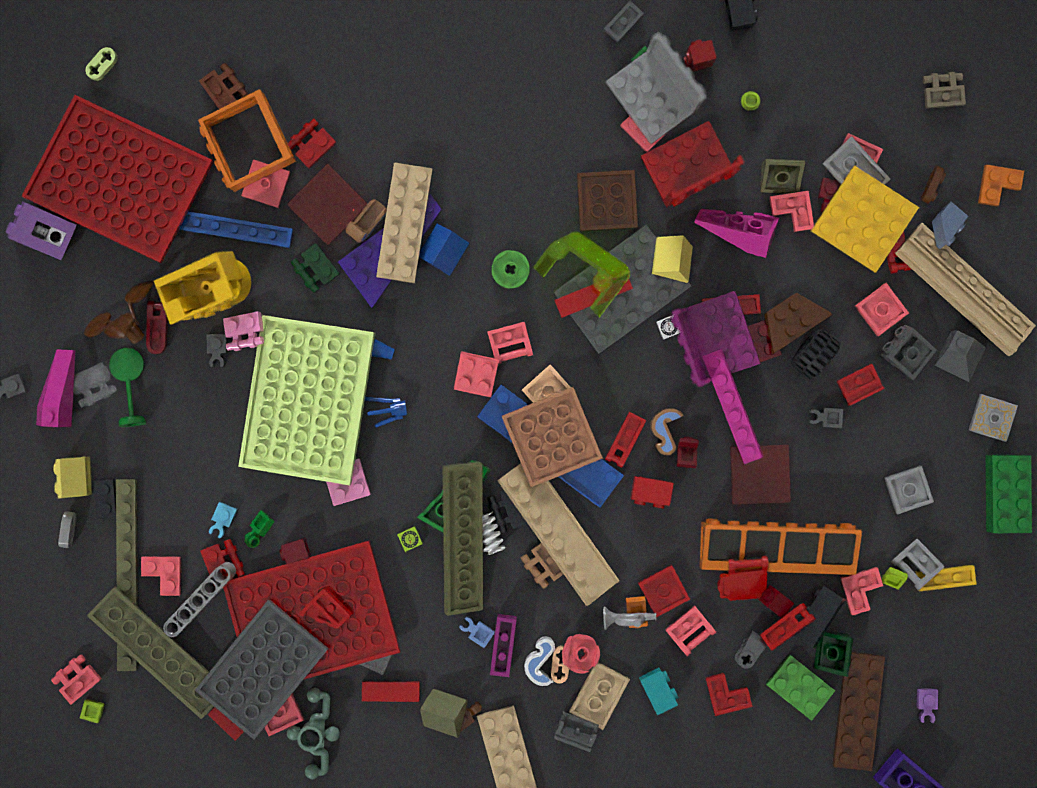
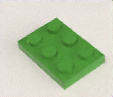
M790 654L766 682L768 687L811 721L835 692L832 687Z

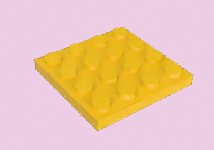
M854 165L811 229V232L876 273L919 207Z

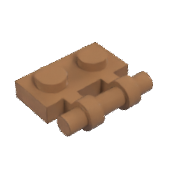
M540 543L531 550L535 555L534 558L530 559L525 554L520 559L523 561V566L526 570L529 569L535 577V582L539 583L544 589L549 585L545 579L550 575L553 581L563 575V572L543 544ZM538 562H540L545 569V571L542 573H540V571L535 566V564Z

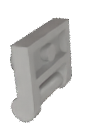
M918 539L913 541L891 561L904 573L908 574V577L915 584L918 591L945 567ZM907 557L925 577L920 579L903 559Z

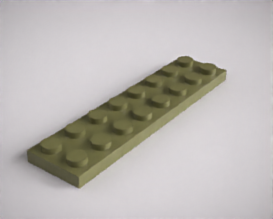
M471 462L443 466L444 613L450 616L483 610L482 463Z
M114 587L87 615L200 719L214 707L195 691L209 671L172 637L166 635L161 627L117 587Z

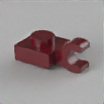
M822 178L818 198H823L820 212L825 210L841 184L837 180Z

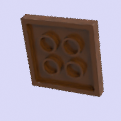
M635 170L577 173L580 231L638 228Z

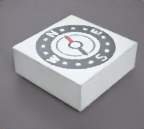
M671 316L656 322L663 339L679 334L678 328H674Z

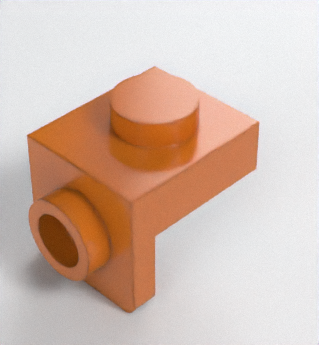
M645 596L626 598L627 613H646ZM644 621L640 627L629 626V628H641L648 626V621Z

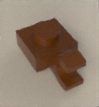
M479 701L475 702L468 709L466 708L461 731L475 722L473 715L482 710V705Z

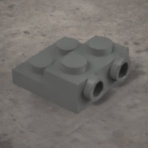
M904 325L895 331V338L883 346L884 352L881 355L890 364L902 371L909 379L914 380L937 349L914 328Z

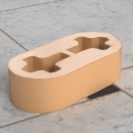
M564 646L556 647L553 652L551 678L556 683H563L568 678L569 668L563 662L559 663V656H556V653H560ZM559 666H562V673H565L564 676H561V679L554 675V672H558Z

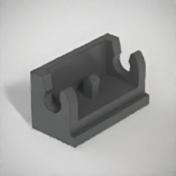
M563 711L556 727L554 739L590 752L596 739L599 725Z

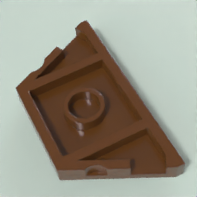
M798 293L793 294L764 314L766 324L768 325V337L771 339V353L775 354L829 318L832 313Z

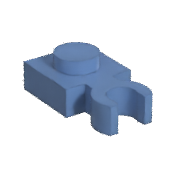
M466 616L465 620L470 625L464 627L460 624L459 628L464 632H471L468 638L485 648L495 631L481 621L475 625L472 618Z

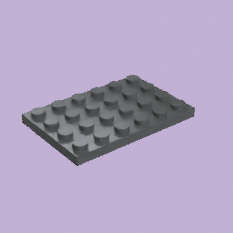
M647 225L643 226L554 292L557 298H561L621 272H627L633 289L570 315L598 354L691 287L689 282L685 283L652 274L656 237Z
M269 599L195 691L252 739H256L329 648Z

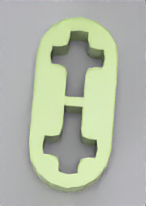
M108 47L102 48L86 66L87 76L95 81L101 80L116 64L118 60L116 52ZM106 53L111 54L112 59L110 61L104 56ZM92 68H98L99 74H93Z

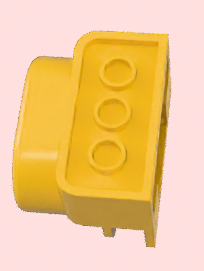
M233 251L214 253L154 280L171 325L181 320L207 318L215 315L217 311L227 310L231 306L242 302L250 292L251 276L246 266L236 260Z

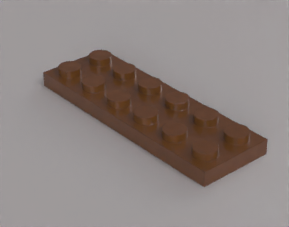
M851 653L849 677H842L833 756L834 767L872 771L885 662L884 656Z

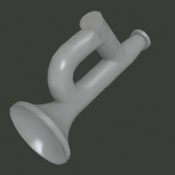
M606 606L603 609L605 630L614 622L619 626L640 627L644 621L656 620V613L616 614L609 611Z

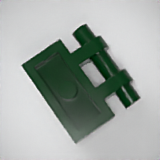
M317 243L301 254L305 260L303 263L300 264L297 258L290 262L294 267V272L301 276L305 281L304 285L310 288L313 293L319 290L316 282L320 280L326 285L340 274ZM309 266L316 274L313 277H310L305 270Z

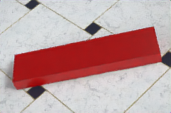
M624 271L554 301L561 318L629 291L633 287L627 272Z

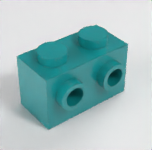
M658 667L639 677L657 715L678 705L676 699L679 697L674 688H669L667 682L670 679L666 671L662 672Z

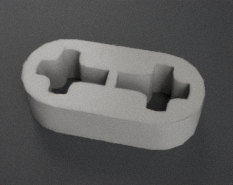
M65 511L62 516L58 541L59 547L71 548L76 524L75 512Z

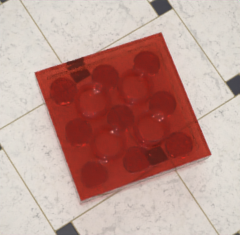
M327 164L287 205L329 246L346 229L349 222H353L367 206V203Z
M789 445L760 446L764 457L746 464L743 462L738 447H730L732 504L791 502Z

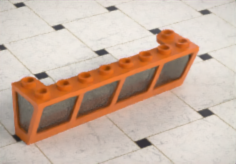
M706 519V522H701L700 568L702 570H728V559L739 561L761 559V556H767V572L856 575L862 530L857 529L856 525L850 523H840V527H837L835 524H825V527H817V524L806 523L805 527H798V523H786V526H778L777 522H767V525H759V522L748 521L747 525H740V521H728V524H722L718 519ZM760 566V567H749V568H737V569H735V570L757 569V568H761V566Z

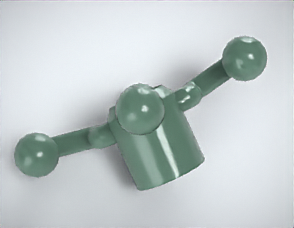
M314 687L308 690L307 698L313 703L323 699L322 713L313 714L309 722L302 729L296 725L287 729V737L290 740H298V744L303 750L309 751L313 755L321 756V768L315 764H310L305 768V775L309 779H316L318 776H323L328 772L329 754L324 749V739L336 741L340 737V731L337 727L331 726L325 730V720L330 715V696L327 692L320 691ZM306 730H315L319 735V739L317 741L307 739Z

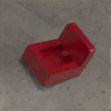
M692 437L679 439L677 445V467L696 468L698 439Z

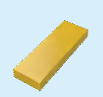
M974 565L943 568L919 591L977 585ZM921 571L916 572L920 579L925 577Z

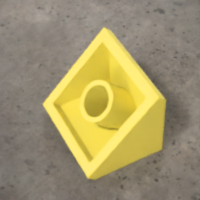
M684 236L656 238L652 274L685 283L689 282L693 246Z

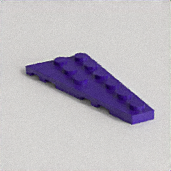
M431 194L428 197L422 237L442 211ZM384 228L338 261L371 308L375 306L392 281L376 277Z

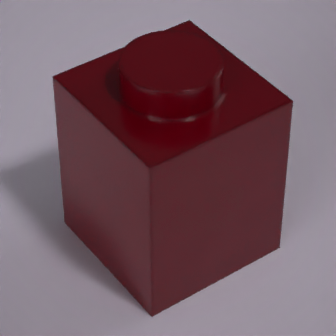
M306 537L281 545L282 549L279 550L281 559L285 560L286 564L311 556Z
M771 585L758 599L781 618L794 605L792 601Z

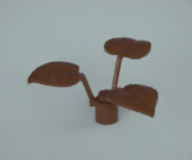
M154 281L139 283L127 292L124 299L128 302L131 313L122 314L114 321L110 320L112 317L110 313L99 314L87 325L84 335L86 337H94L104 331L109 337L125 339L127 337L133 344L142 340L145 334L138 327L140 323L136 318L132 305L133 303L140 302L147 295Z

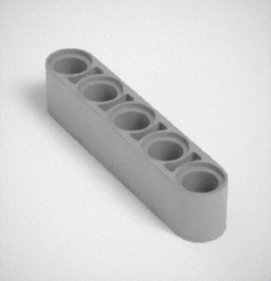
M225 562L217 567L166 621L163 628L166 635L175 637L181 633L236 574V568L232 563ZM222 569L228 572V577L222 574ZM209 582L215 585V590L210 588ZM197 596L203 599V603L197 600ZM185 609L190 612V616L185 614ZM172 622L178 626V630L172 626Z

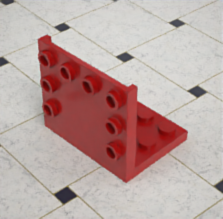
M709 121L640 156L666 208L671 205L675 207L683 203L688 196L703 190L723 178L725 180L732 178L741 170L740 166L744 163L741 156L730 163Z

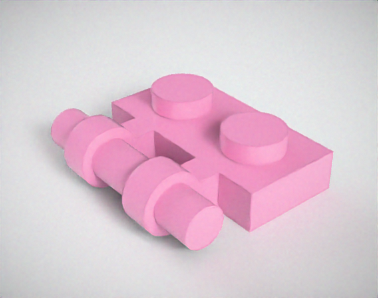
M261 312L223 319L226 338L233 337V341L226 344L228 351H239L245 347L254 348L264 344V338L262 336L257 337V332L264 331ZM248 334V339L242 340L241 336Z

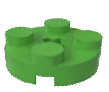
M503 251L493 261L492 276L496 283L507 289L518 288L526 282L529 276V262L520 252ZM507 265H514L516 267L513 275L505 272Z

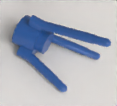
M365 397V401L394 403L390 404L388 409L367 413L370 416L391 412L393 417L376 423L375 427L403 419V416L407 415L405 400L400 401V398Z

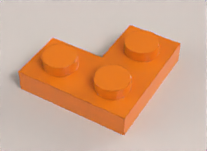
M985 165L978 203L999 206L1002 188L1021 190L1024 171Z

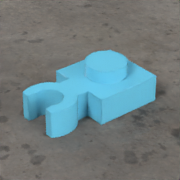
M219 502L211 519L216 524L209 529V534H213L214 529H219L220 534L218 538H222L225 534L224 526H231L238 509Z

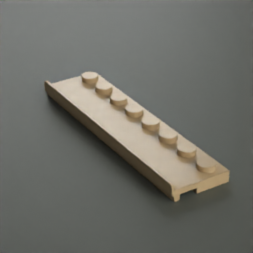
M923 223L918 225L895 253L1007 356L1017 351L1019 345L1036 326L949 246L945 245L941 249L937 248L934 233Z
M521 463L497 480L586 606L590 605L619 582L615 573L549 480L531 487Z

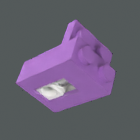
M22 201L21 205L18 204L15 208L13 215H16L14 222L8 224L6 229L7 237L62 260L76 224ZM37 221H39L41 223L48 225L49 228L47 229V227L44 228L43 226L41 227L39 225L35 226V224ZM34 230L36 233L40 234V236L43 235L44 240L34 235H31L32 231ZM54 231H58L60 235L57 241L50 240V234Z

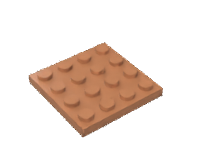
M574 387L502 415L531 487L602 459Z

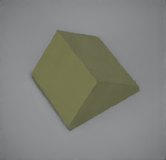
M765 159L761 167V192L788 194L799 192L805 161Z
M432 689L420 708L423 725L458 738L468 700Z

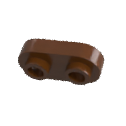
M937 165L934 167L922 193L921 201L927 204L930 201L934 202L938 195L936 189L946 176L944 168Z

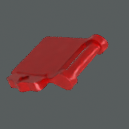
M761 556V559L739 561L728 559V574H720V579L717 582L720 597L723 599L728 598L729 601L760 598L767 589V556ZM760 566H761V568H757V569L735 570V569H737V568H749V567H760Z

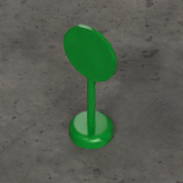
M123 348L112 355L109 364L111 374L116 379L126 382L129 416L119 419V427L145 425L146 419L144 416H134L131 381L141 375L144 369V361L138 351L132 348Z

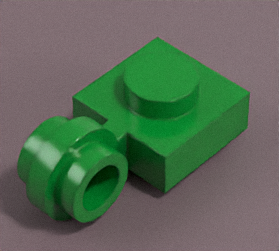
M260 510L250 524L253 530L247 533L244 538V542L248 547H257L260 543V536L264 537L275 522L266 512Z

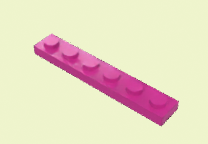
M722 349L702 356L744 464L763 458L761 448Z

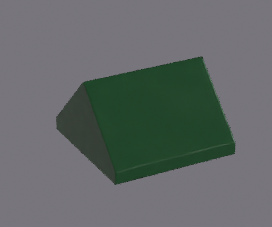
M826 631L816 648L814 669L849 677L853 638L848 634Z

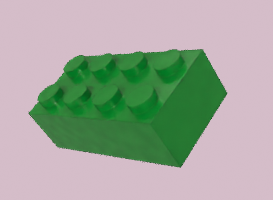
M985 455L986 531L990 533H1032L1031 456Z

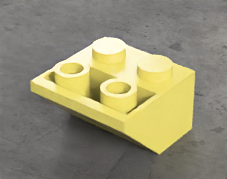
M90 456L56 459V463H54V473L57 475L55 493L58 494V498L92 495Z

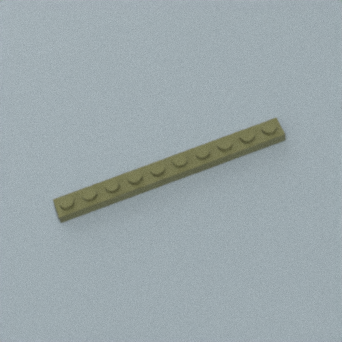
M117 479V588L138 607L137 479ZM117 644V671H137L138 662Z

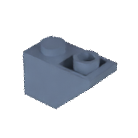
M951 201L932 220L936 246L939 249L945 245H951L956 239L954 236L956 232L959 233L966 225L964 222L968 215Z

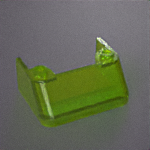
M571 232L553 241L533 268L544 278L557 260L563 259L571 251L597 269L598 273L594 277L593 284L601 294L590 309L600 318L629 279L630 269L625 263L580 232Z

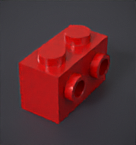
M696 40L691 42L685 57H683L685 68H689L691 72L712 67L717 59L712 40L704 42Z
M634 476L630 499L634 500L635 504L645 505L646 502L653 503V507L664 509L665 505L670 506L674 483Z

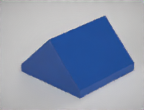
M436 224L422 247L419 258L450 276L470 243L453 231Z

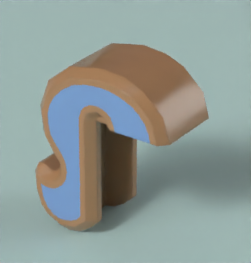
M372 199L356 220L349 222L346 227V233L358 243L363 242L386 216L387 208L376 199Z
M673 408L661 410L653 416L650 422L653 435L661 439V442L656 443L655 446L658 452L663 455H671L676 449L666 423L684 416L679 410Z

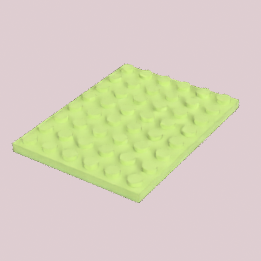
M262 315L264 331L259 333V337L262 336L264 338V344L257 346L238 467L351 485L375 333Z

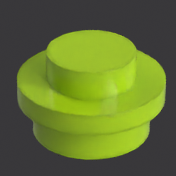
M753 91L746 92L741 98V105L745 110L753 111L759 107L760 97Z

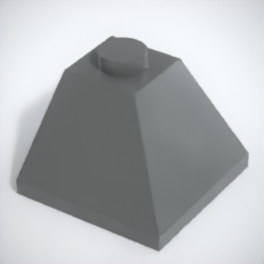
M958 330L951 331L934 366L970 382L986 347L976 339Z

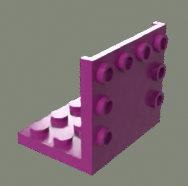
M736 291L672 312V324L674 328H678L680 333L677 335L679 344L684 346L686 351L684 354L687 365H691L693 371L690 372L691 379L694 384L697 383L698 387L712 381L702 356L722 349L731 374L761 364Z

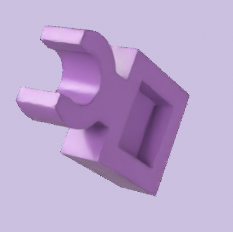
M917 689V708L922 709L919 714L920 722L924 723L926 715L930 716L931 723L935 722V715L932 713V709L938 710L937 689Z

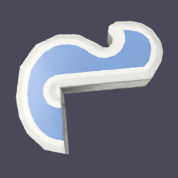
M545 636L539 638L535 644L539 650L531 652L526 657L524 663L526 675L532 682L540 686H548L553 683L552 678L540 669L555 651L554 641L550 637Z

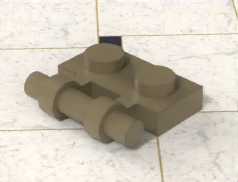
M948 72L942 75L931 73L930 76H923V84H931V88L924 89L925 108L964 106L966 104L964 85H956V81L963 80V74ZM939 82H948L949 86L939 87Z

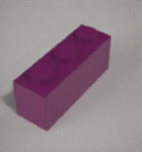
M497 615L490 675L509 677L517 616Z

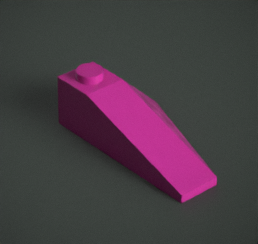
M700 209L695 219L696 224L743 251L765 258L770 250L779 221L777 217L762 213H754V216L743 215V212L736 211V214H726L723 210Z
M56 350L37 405L36 425L47 427L72 426L75 350Z

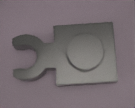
M207 334V354H212L209 361L210 367H214V362L217 359L220 361V367L225 366V360L222 357V353H227V338L225 334Z
M21 374L1 380L3 386H0V399L5 394L7 398H12L28 392Z
M823 408L822 413L814 409L809 410V413L816 414V419L809 420L808 423L817 424L822 421V427L842 428L843 409Z

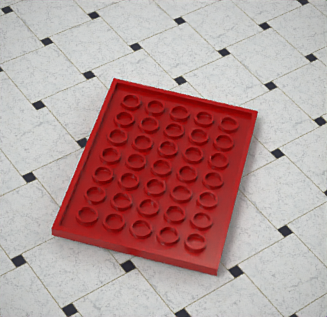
M74 95L22 197L162 264L213 164V160Z
M370 540L230 580L223 588L237 638L270 599L329 648L304 679L401 652ZM324 587L352 613L349 619L338 629L330 627L326 623H319L313 618L299 615Z

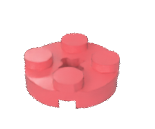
M576 634L569 636L562 650V662L573 672L587 673L599 661V646L588 635ZM582 649L585 654L579 659L578 652Z

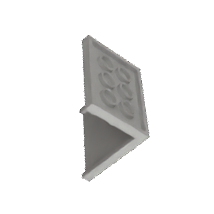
M659 32L652 37L644 54L605 82L650 144L695 113L706 98L704 95L706 92L702 85L696 84L689 68L685 69L681 63L680 55L676 51L673 52L671 50L669 40L664 35L661 36Z

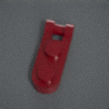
M148 301L146 347L152 354H161L167 347L168 317L162 302ZM155 310H161L160 316H154Z

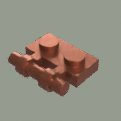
M227 63L220 66L223 71L222 74L218 75L213 70L199 80L219 109L237 101L234 97L237 93L242 98L248 95L243 82H239L235 76V71L229 68ZM227 79H229V81L233 85V87L230 89H228L224 83V81Z

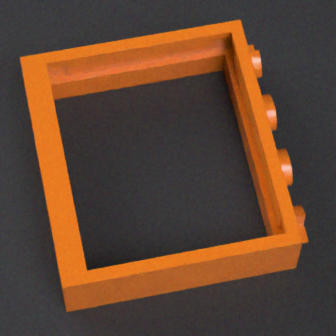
M260 89L198 120L201 125L199 127L200 133L208 141L206 146L209 152L214 154L216 158L214 161L218 171L223 173L222 181L227 188L234 192L296 162L271 106ZM258 104L283 158L235 180L211 127Z

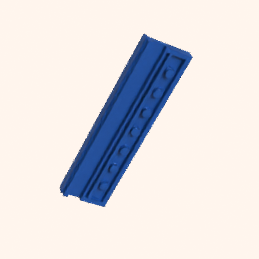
M500 385L477 417L512 442L502 415L528 404L503 385ZM600 459L558 477L601 508L624 475Z

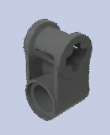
M753 630L749 631L735 654L736 663L745 669H749L754 665L767 646L763 638ZM742 656L747 657L748 661H743L741 659Z

